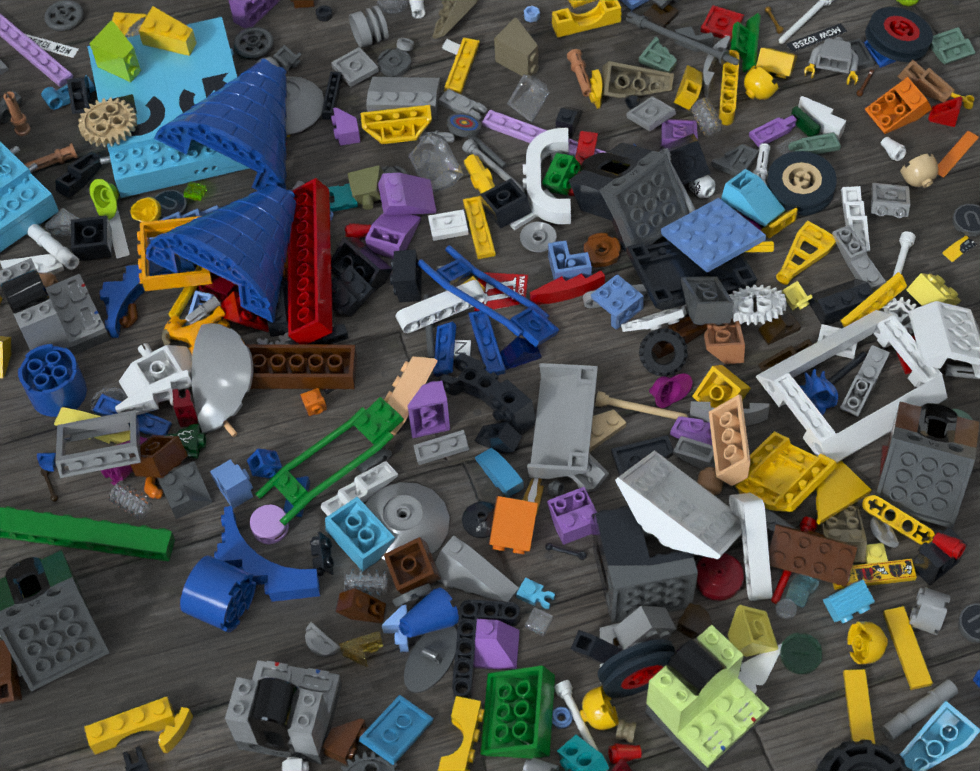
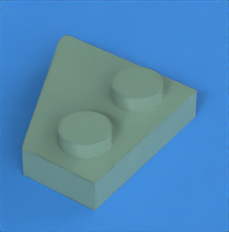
M655 37L639 57V63L657 71L671 73L677 65V59L669 53L666 47H662L659 39Z

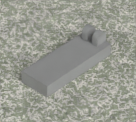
M464 430L413 445L419 465L470 450Z

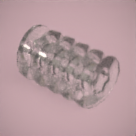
M702 98L696 101L691 108V112L704 136L712 137L722 131V121L710 99Z
M122 480L109 493L108 500L112 504L117 505L118 508L123 509L131 516H135L138 520H143L147 517L152 509V503H149V496H144L136 488L131 489V485H125V482Z
M351 569L349 575L345 572L344 591L356 588L364 593H367L368 590L370 596H373L375 591L378 596H382L383 592L386 595L388 578L385 570L382 576L379 575L378 570L375 571L374 576L371 575L370 570H367L366 575H363L362 569L359 570L358 575H355L354 569Z

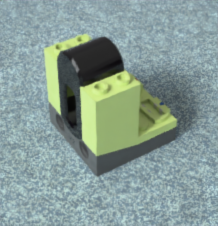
M713 625L706 629L699 637L692 638L684 643L672 655L667 665L649 680L645 713L703 771H710L767 718L769 707L738 679L743 654Z

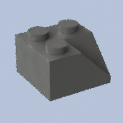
M194 461L168 472L164 478H158L175 519L212 504L210 495Z

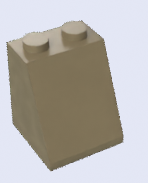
M514 18L494 38L495 62L529 79L533 74H536L539 68L538 45L520 21Z

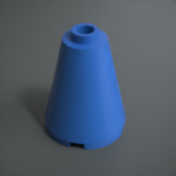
M433 589L400 619V632L404 636L414 637L453 627L459 620L457 607H452L450 603L453 599L444 589Z

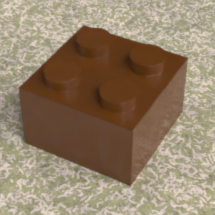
M152 435L140 445L141 463L130 465L135 476L164 478L169 471L179 466L188 455L179 436ZM134 453L129 454L130 458L136 457Z
M421 537L383 554L396 589L402 595L441 579L429 546Z

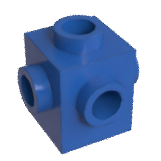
M257 449L247 459L252 476L272 478L282 467L277 452L272 450Z

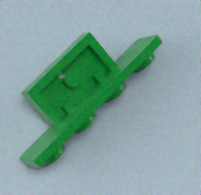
M759 13L747 20L746 27L739 22L733 24L731 50L737 51L739 56L743 58L742 71L744 72L757 63L761 16Z

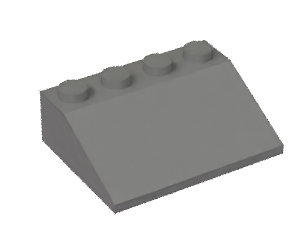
M372 77L367 94V112L430 105L432 119H437L440 78Z

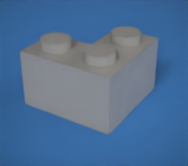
M640 606L612 630L622 649L625 650L650 640H666L677 628L665 607Z

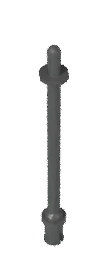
M633 12L627 14V16L632 18L626 17V21L637 25L639 29L648 28L717 57L722 65L726 62L738 65L740 62L739 59L730 56L727 49L720 52L649 22L648 18L644 15L639 16Z

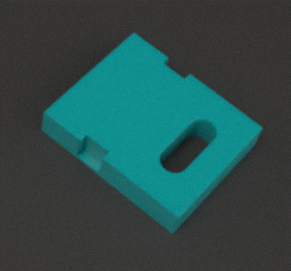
M350 183L340 187L339 185L327 187L329 189V196H334L335 199L334 203H330V212L358 207L357 201L352 195Z

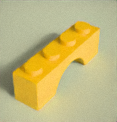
M600 0L594 9L583 14L572 13L568 8L552 12V27L557 38L621 22V6L618 0Z
M456 696L451 719L452 724L462 732L464 736L463 742L456 752L441 757L438 771H470L468 770L469 762L473 763L475 757L473 744L478 742L480 729H477L478 723L483 722L485 709H482L481 701Z
M164 697L84 726L89 746L96 755L115 748L120 740L133 733L147 730L158 732L164 730L166 725L174 726L175 714L168 697Z

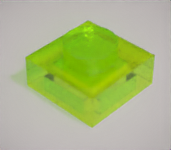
M189 182L184 190V197L201 201L206 193L207 186Z

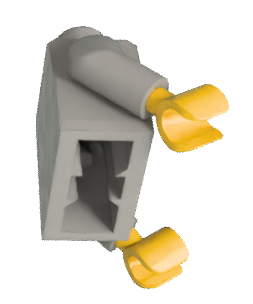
M835 37L834 39H826L824 44H820L813 49L809 60L810 65L804 71L805 77L807 72L811 71V79L814 78V66H816V68L843 73L850 72L846 83L849 85L852 78L855 81L854 85H856L858 76L855 73L858 70V55L851 49V43L843 41L841 37Z

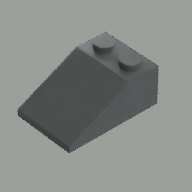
M681 277L688 314L694 324L714 323L722 325L723 323L731 322L734 302L718 277Z

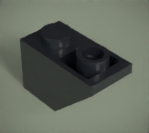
M578 630L571 646V650L578 655L602 665L608 659L623 651V649L581 630Z

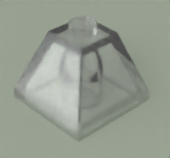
M524 74L507 104L533 123L550 92L547 85L535 76Z

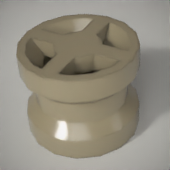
M620 719L615 740L620 741L624 739L628 743L633 744L637 722L628 723L624 719Z

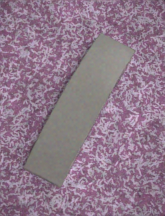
M724 37L715 44L713 49L720 52L724 49L729 50L731 37ZM708 54L705 60L702 79L703 93L707 97L713 86L714 72L711 71L717 60V57Z
M691 401L690 418L702 419L703 422L710 423L709 411L715 408H711L710 402ZM750 403L749 409H743L745 425L749 426L767 420L769 403Z

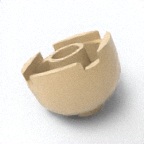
M923 154L910 160V165L907 168L904 165L900 171L904 180L909 185L926 188L933 184V180L938 174V164L933 154L930 157L928 154Z

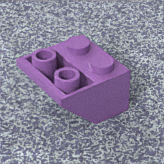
M584 487L547 501L555 529L563 545L596 532L594 520L597 511Z

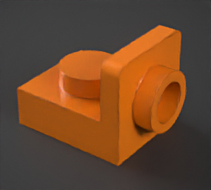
M319 388L300 394L309 416L317 415L327 410L324 397H322Z

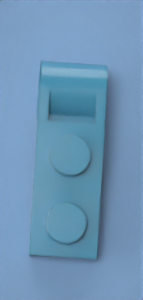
M88 78L91 93L96 89L94 84ZM68 85L58 90H55L54 87H47L41 93L42 98L52 110L70 103Z

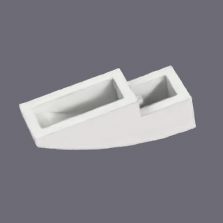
M801 96L798 107L820 126L821 133L834 132L839 140L844 132L846 120L832 115V108Z

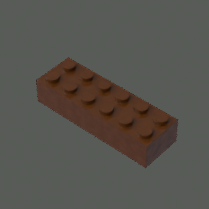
M245 344L251 352L253 361V379L250 389H355L357 367L355 345Z

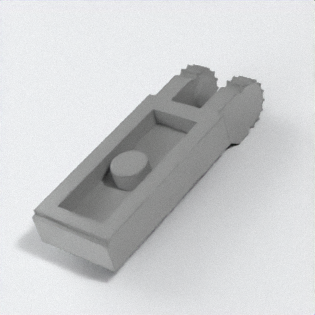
M447 89L438 99L440 105L456 113L471 115L478 120L481 119L479 113L485 114L487 112V108L481 103H477L450 89Z

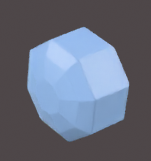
M535 6L527 7L524 10L525 20L530 23L537 22L540 18L539 8Z

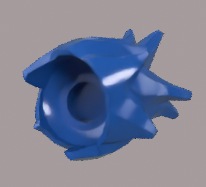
M816 369L813 370L811 377L806 372V383L800 386V388L821 415H823L826 409L837 405L838 392L834 385L825 378V371H822L820 378L816 375Z

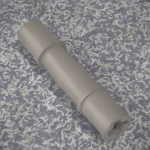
M947 679L933 690L928 691V695L912 704L903 713L899 712L896 717L881 727L884 736L888 740L893 741L907 730H910L912 725L925 718L937 707L940 708L945 701L958 694L955 684Z

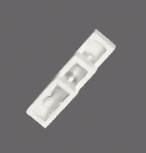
M860 186L842 187L841 195L845 225H849L867 249V252H870L867 216H865L864 202L861 199Z
M188 370L165 377L132 394L118 404L115 409L117 413L136 410L137 415L159 409L158 402L173 398V389L181 390L191 387L192 377Z
M385 461L356 476L353 483L338 490V495L323 502L321 509L329 516L356 497L364 503L372 495L393 481L398 476V473Z

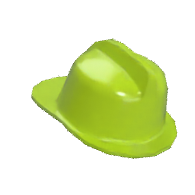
M103 179L94 180L90 185V196L99 216L107 215L108 220H111L117 212L119 192L113 184L107 183Z

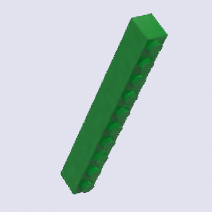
M10 506L0 507V538L168 562L170 561L175 543L172 531L166 528L152 529L145 525L138 527L131 526L128 523L116 524L108 520L95 521L88 517H82L81 519L67 514L59 516L50 512L38 513L30 509L17 510Z

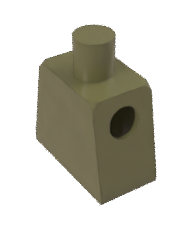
M379 165L348 173L352 195L358 204H363V209L365 210L372 209L373 202L381 200L378 183L384 171Z

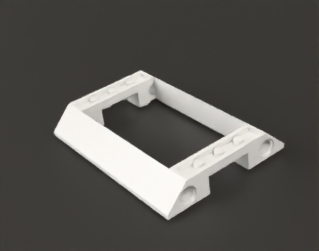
M878 310L756 376L778 407L787 404L807 430L803 439L817 457L819 454L825 455L837 463L891 432L900 401L920 406V414L948 398L943 376L939 369L923 365L917 343L893 314ZM874 333L878 338L877 341L883 348L892 345L912 369L908 379L917 388L836 434L793 378Z

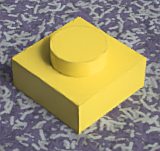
M883 543L867 545L866 564L888 561Z

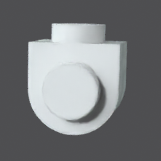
M288 757L287 760L282 762V771H309L308 762H303L298 757Z

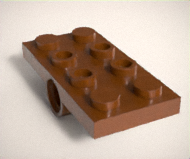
M776 524L769 547L770 566L847 587L857 546L827 538L821 533L805 532Z

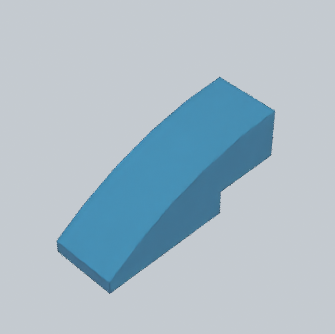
M493 448L475 457L493 484L500 488L506 498L524 489L521 477Z

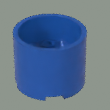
M46 344L34 348L25 355V360L21 367L18 368V377L32 406L37 412L45 416L57 417L62 407L76 410L83 403L87 393V385L77 361L69 349Z
M207 555L194 566L186 580L181 595V610L183 613L223 631L231 632L240 624L239 617L251 605L256 589V582L253 581L254 575Z

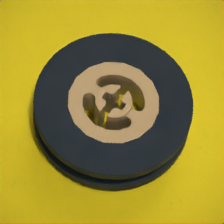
M795 151L780 156L770 166L767 176V187L784 207V212L797 208V215L802 216L815 214L825 209L833 199L837 183L836 173L832 165L823 157L806 151Z

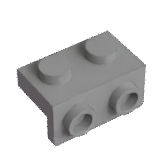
M589 453L587 473L569 475L568 477L572 478L579 488L584 487L586 492L597 491L609 473Z

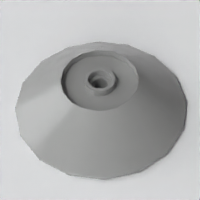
M286 76V135L302 132L314 125L322 115L324 97L322 91L313 82L301 77Z
M399 482L383 487L372 495L365 504L395 537V540L385 553L421 537L427 542L431 554H433L441 547L448 535L450 516L445 502L432 489L418 483Z

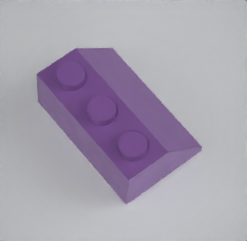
M432 381L422 385L407 405L412 438L450 430L448 404L443 382Z

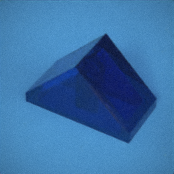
M516 337L500 352L506 370L542 358L538 347L529 343L527 339Z

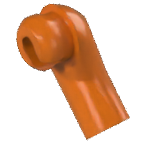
M156 477L146 478L144 492L152 499H160L163 495V490L158 489L155 485Z

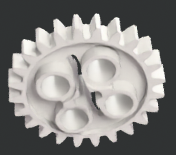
M753 285V288L746 286V289L739 288V292L733 291V295L729 294L734 302L731 317L733 322L739 321L740 324L747 322V325L751 322H754L755 325L758 322L765 324L766 320L772 322V318L778 319V315H783V311H786L785 294H782L781 290L777 291V288L771 289V286L766 288L763 285L760 287ZM754 297H757V312H754Z

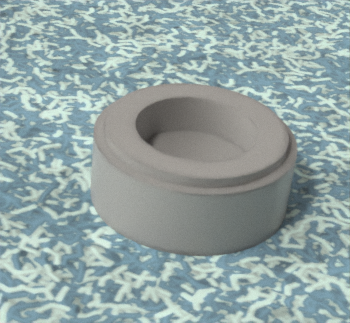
M399 38L396 46L401 50L411 51L413 50L414 42L408 38Z

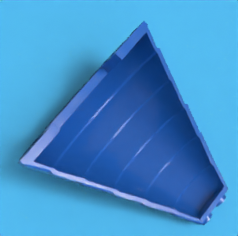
M262 59L239 77L228 82L222 88L162 126L157 131L154 139L186 155L192 140H195L255 170L257 175L252 188L260 190L274 182L286 190V70L271 64L266 59Z
M271 182L268 186L249 194V196L233 201L229 205L213 210L171 231L157 235L151 240L146 249V259L173 273H179L182 270L181 256L238 285L241 307L273 323L277 302L279 301L284 263L286 262L291 227L296 209L295 194Z

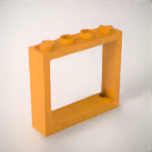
M201 216L140 222V231L137 232V238L141 244H138L137 248L141 259H138L139 270H142V273H139L140 284L144 285L145 291L212 284L211 271L203 267L202 271L150 276L149 260L146 259V249L149 245L148 238L171 231Z

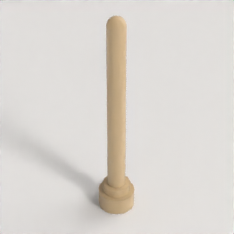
M598 391L595 402L597 407L603 408V406L607 407V405L676 420L678 416L688 418L685 413L610 398L605 392Z

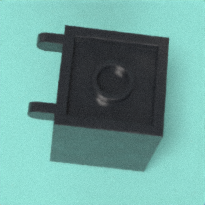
M694 133L660 147L661 150L669 149L671 153L670 161L683 185L711 174L699 141Z

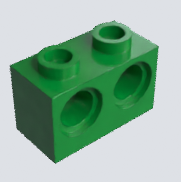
M556 153L542 184L551 193L567 196L571 188L569 180L577 175L581 164L574 156Z

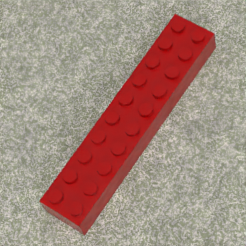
M317 178L292 190L295 194L296 209L291 227L290 242L288 243V336L300 345H307L332 333L329 189Z

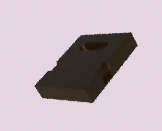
M654 3L643 15L648 18L649 22L665 28L666 24H669L679 14V10L669 4L662 9Z

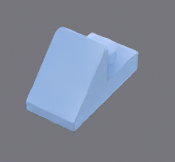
M402 605L382 624L384 634L395 633V645H399L400 652H409L408 637L404 636L399 630L400 619L408 613L406 605Z

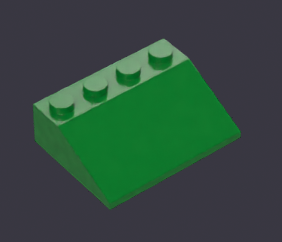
M544 666L488 673L480 753L482 756L528 759L550 757L555 674Z

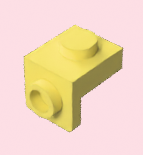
M798 281L782 290V294H785L786 301L792 310L797 307L800 310L810 304L808 300L813 298L812 295H806Z

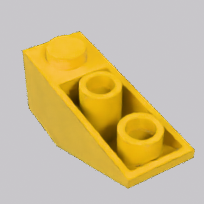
M687 65L674 103L690 110L698 99L702 88V72Z

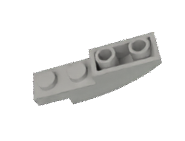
M849 225L832 232L844 260L856 279L868 282L873 291L886 283L868 257L867 249Z
M874 345L871 346L840 407L841 410L857 417L860 415L881 375L890 352Z

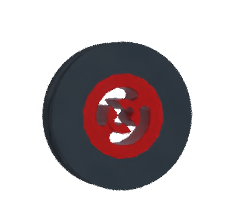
M884 7L876 10L872 14L865 30L866 39L874 50L889 59L900 62L920 60L925 56L933 40L932 30L924 19L909 10L898 7Z
M656 639L636 644L617 653L600 667L597 675L603 684V690L607 696L612 698L627 697L648 690L649 680L666 665L667 669L674 674L680 667L681 661L675 653V648L671 641Z

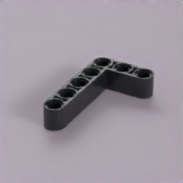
M471 599L461 603L452 681L454 699L456 696L468 699L472 697L477 619L499 620L515 627L520 622V608L516 603ZM467 610L474 611L472 614H465ZM492 611L495 614L492 616L486 615V612ZM511 612L516 614L513 617L506 616V614ZM466 629L472 630V632L469 634L463 633V631ZM465 648H468V649L471 650L469 653H462V652H461V650H463V649H465ZM462 668L469 669V671L466 673L459 672V670ZM459 688L467 689L465 693L457 692Z

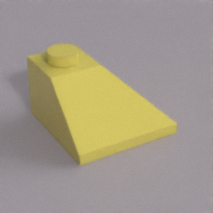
M739 605L728 632L729 641L745 657L778 650L767 611Z

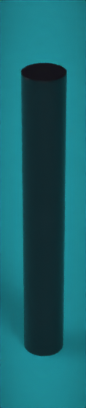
M861 352L830 377L828 381L834 385L864 361L867 354Z

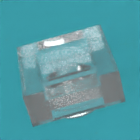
M534 607L525 624V628L544 636L553 620V616Z

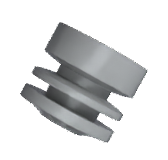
M377 5L373 6L372 9L367 8L365 10L366 17L361 11L349 14L350 26L360 48L372 45V36L376 42L389 38L385 17Z

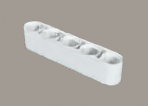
M477 280L457 286L458 289L481 303L486 299V294ZM445 291L401 309L397 312L396 319L404 333H411L474 306L451 292Z

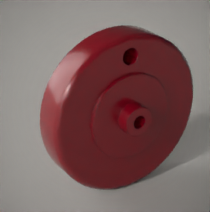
M724 553L719 559L704 556L698 561L696 565L698 572L696 587L705 597L723 601L739 593L744 581V571L736 558Z

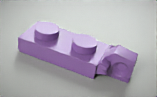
M793 115L786 119L778 117L750 131L749 137L758 147L763 143L768 144L788 134L796 126L797 119Z

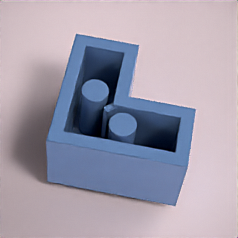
M566 240L548 243V258L554 280L562 276L567 281L581 273L585 278L591 276L592 267L588 252L570 255Z
M231 459L210 471L213 481L233 509L253 497L251 492L253 486L249 481L250 477L245 469L241 470L238 464L234 465Z

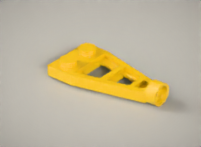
M807 221L797 232L782 269L776 275L777 280L781 284L787 285L796 275L826 256L836 245L833 235ZM806 241L818 248V250L808 254L801 250L800 247ZM794 255H797L805 261L801 265H797L791 260Z

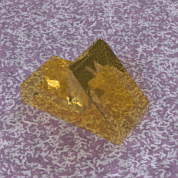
M377 631L340 643L339 646L342 656L368 667L364 653L377 651L380 647H383L380 632Z

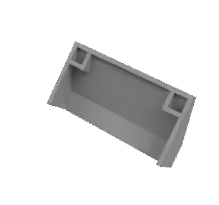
M540 363L541 381L531 464L527 465L529 478L551 479L587 473L598 366Z

